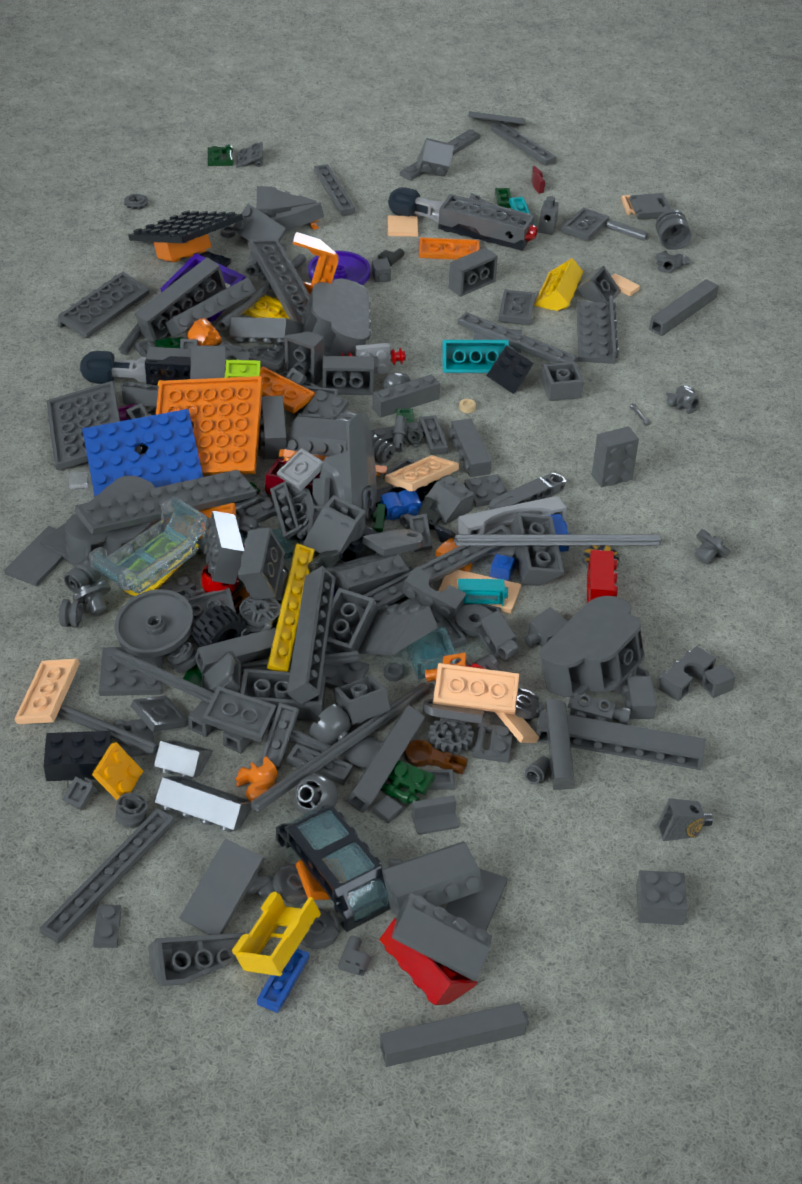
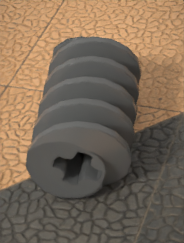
M371 432L374 458L381 464L386 463L393 457L396 448Z

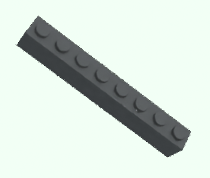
M323 566L306 575L304 580L287 694L300 704L320 695L336 578Z
M541 710L537 727L538 741L548 743L545 710ZM567 715L572 748L701 770L706 741L704 738Z

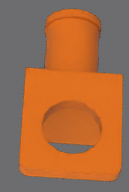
M466 653L443 656V664L466 666ZM454 659H461L459 663L451 664ZM438 668L425 670L427 682L436 681Z

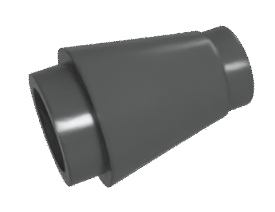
M541 756L527 766L525 769L526 780L531 784L541 783L549 769L550 759L546 756Z

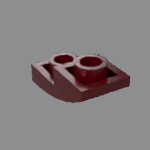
M533 166L532 185L539 194L544 193L545 180L543 179V172L536 166Z

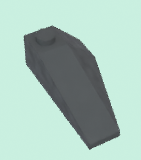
M257 186L256 209L268 217H275L276 213L291 211L293 207L317 203L316 200L300 195L295 196L288 191L283 192L272 186Z
M245 933L156 938L148 946L151 971L160 986L184 985L238 961L232 953V949Z

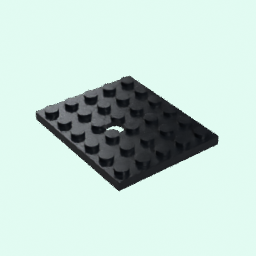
M190 210L181 212L179 216H170L168 220L157 221L158 224L146 225L145 229L133 230L134 233L129 234L128 237L130 241L185 243L242 221L243 216L242 214H235V212L226 213V211L219 213L217 211L209 213L208 211H202L199 213V211L190 212Z

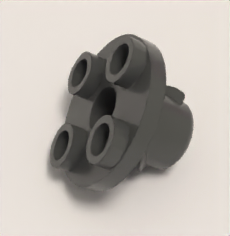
M701 529L696 535L702 544L699 548L695 549V557L704 564L711 563L716 554L726 558L731 552L722 545L723 541L717 536L712 538L704 529Z
M104 580L93 587L85 585L80 588V592L73 595V600H80L81 604L86 602L87 613L90 612L91 615L101 614L108 608L109 602L105 601L103 595L111 590L110 584L107 580Z

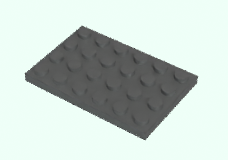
M113 381L46 400L56 469L60 470L88 461L83 428L121 421Z

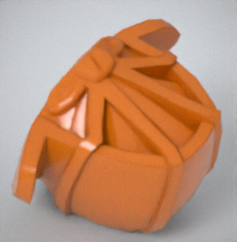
M200 318L195 321L187 333L188 339L198 340V346H218L221 344L222 338L206 318Z

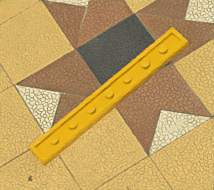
M298 543L294 547L267 669L273 671L288 672L296 638L305 576L310 573L307 566L312 561L315 550Z

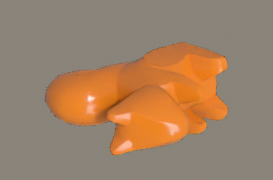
M267 756L263 758V765L257 767L253 762L250 763L251 769L241 767L238 771V776L235 778L238 781L236 783L237 787L251 783L246 790V797L249 801L254 800L270 789L278 778L276 767Z

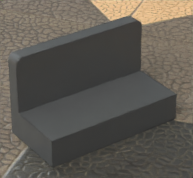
M454 795L412 802L411 815L418 835L459 828V822L455 813L456 799Z

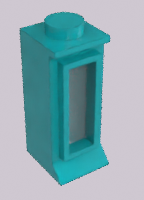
M458 579V589L466 593L463 604H502L504 606V599H508V587H505L504 579Z

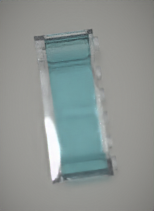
M173 496L161 506L162 520L152 525L130 542L124 544L109 556H107V551L103 547H98L90 552L91 568L116 582L123 590L128 591L129 589L140 594L196 554L198 548L195 545L201 535L205 537L208 531L207 516Z

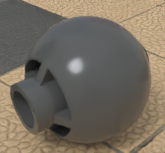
M314 774L303 778L299 782L294 798L298 809L304 815L309 816L323 809L321 807L324 805H333L335 808L338 792L336 786L329 778ZM320 814V815H318V816H316V817H314V818H321L322 814Z

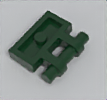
M169 337L155 340V346L160 348H180V340L185 338L177 337L172 339Z
M398 760L388 776L389 781L393 783L390 785L384 783L380 790L385 792L387 796L402 799L403 803L409 805L412 802L420 801V798L416 796L417 793L426 795L435 780V776L432 773ZM401 787H405V788H407L408 790L402 791V790H400V789H401Z

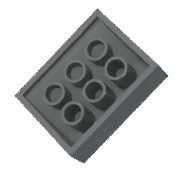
M383 604L377 607L378 612L358 653L394 655L435 630L438 626L430 607L421 606L420 604L409 606V604L398 606V604L391 606Z

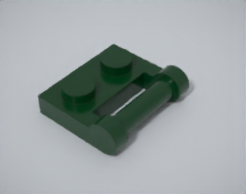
M228 144L225 147H208V166H232L234 164L232 158L233 146ZM222 154H226V159H222Z

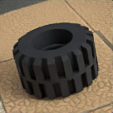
M216 605L212 609H208L197 620L193 628L192 637L198 647H203L241 637V632L247 626L245 621L230 607Z

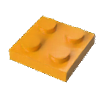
M115 742L110 744L92 775L118 800L120 796L131 793L143 770Z

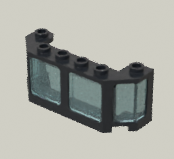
M324 805L321 809L309 812L289 823L276 826L277 842L281 847H292L334 902V911L336 913L339 912L344 918L340 925L346 932L391 909L380 860L377 857L374 858L370 853L368 845L358 838L355 829L346 823L343 814L338 812L333 805Z

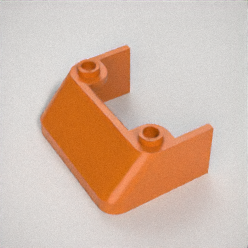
M296 232L293 244L309 249L313 255L319 256L311 284L303 282L311 295L316 283L325 282L332 284L339 257L322 240Z

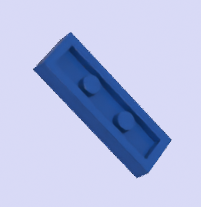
M297 948L283 969V974L281 976L271 975L257 998V1005L279 1013L309 960L308 952Z

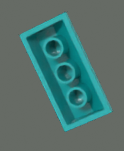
M442 340L441 359L443 373H488L505 346H509V340Z

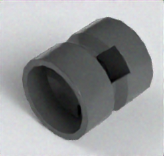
M84 559L64 575V582L70 591L78 593L81 587L93 585L100 579L101 575L98 567L92 561Z

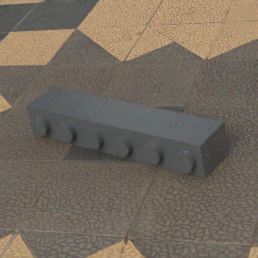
M247 277L173 317L165 324L174 338L190 329L194 322L200 318L208 319L249 297L256 290Z

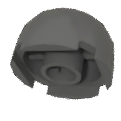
M333 704L319 715L321 720L317 724L313 722L310 728V735L313 738L328 745H333L349 734L351 721L347 712L340 705Z

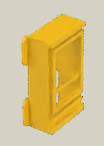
M277 892L269 894L261 906L263 914L250 933L242 935L232 949V953L236 956L243 970L275 976L283 974V969L310 929L311 924H313L315 918H319L321 915L312 897L307 899L302 908L287 907L281 895L277 894ZM278 926L287 927L283 934L274 933ZM271 937L282 938L271 956L260 955Z

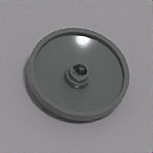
M164 589L146 591L130 599L120 609L115 620V634L120 645L127 652L139 657H159L176 650L189 638L194 627V613L188 600L177 592Z

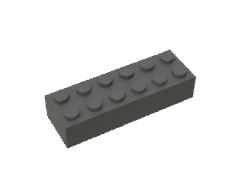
M205 258L135 312L142 336L155 344V340L164 339L170 334L165 324L167 321L227 289L220 265L209 258Z

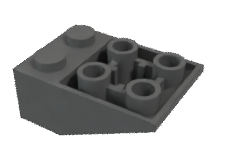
M333 495L321 510L302 545L315 549L314 552L317 554L331 550L343 553L365 526L366 511Z

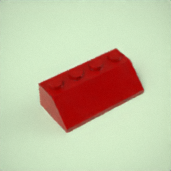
M393 919L379 939L385 946L386 952L393 955L399 962V967L411 976L413 983L423 990L427 995L428 1001L434 1005H448L471 990L478 983L393 939L392 934L396 919Z

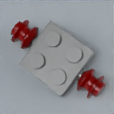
M389 343L356 346V356L374 357V374L389 373L390 360L393 365L398 361L402 365L403 361L406 360L405 351L399 348V351L395 352L393 348L390 352Z

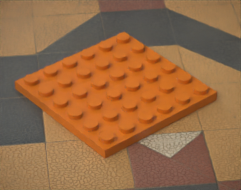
M262 376L159 381L156 415L184 409L189 410L203 476H211L233 470H239L241 474H256L263 389Z

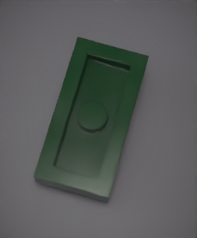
M495 188L498 206L511 208L509 204V198H512L510 188Z
M378 504L377 511L373 512V522L376 523H372V529L381 533L384 528L385 504Z

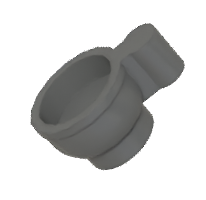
M248 516L241 517L238 522V529L242 538H247L249 530L265 528L259 526L255 519Z

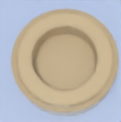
M463 399L459 402V409L464 413H472L476 410V402L472 399Z

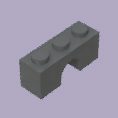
M415 566L405 580L401 593L423 604V606H429L430 609L441 616L453 620L463 605L466 593L451 585L444 591L433 590L429 586L432 575Z
M698 646L691 651H687L680 661H676L672 668L661 674L659 690L676 701H680L691 690L693 678L690 676H694L702 681L704 672L714 668L716 657Z
M202 700L188 716L189 729L207 737L212 731L222 729L202 723V717L209 703ZM223 730V746L240 754L253 741L252 739Z

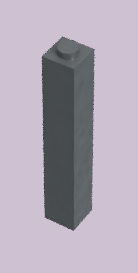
M707 279L652 316L649 330L660 336L665 335L717 298L719 285Z
M276 628L199 647L195 660L201 674L203 675L210 666L229 651L234 652L241 664L270 657Z
M409 705L405 708L345 800L347 803L364 813L373 802L425 716Z
M519 1002L390 1031L380 1034V1049L386 1067L525 1035L526 1025L529 1024L526 1011H522Z

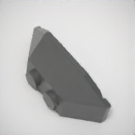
M285 481L271 488L270 491L283 537L289 539L296 536L309 523L311 505L315 504L311 491L308 488L300 491Z

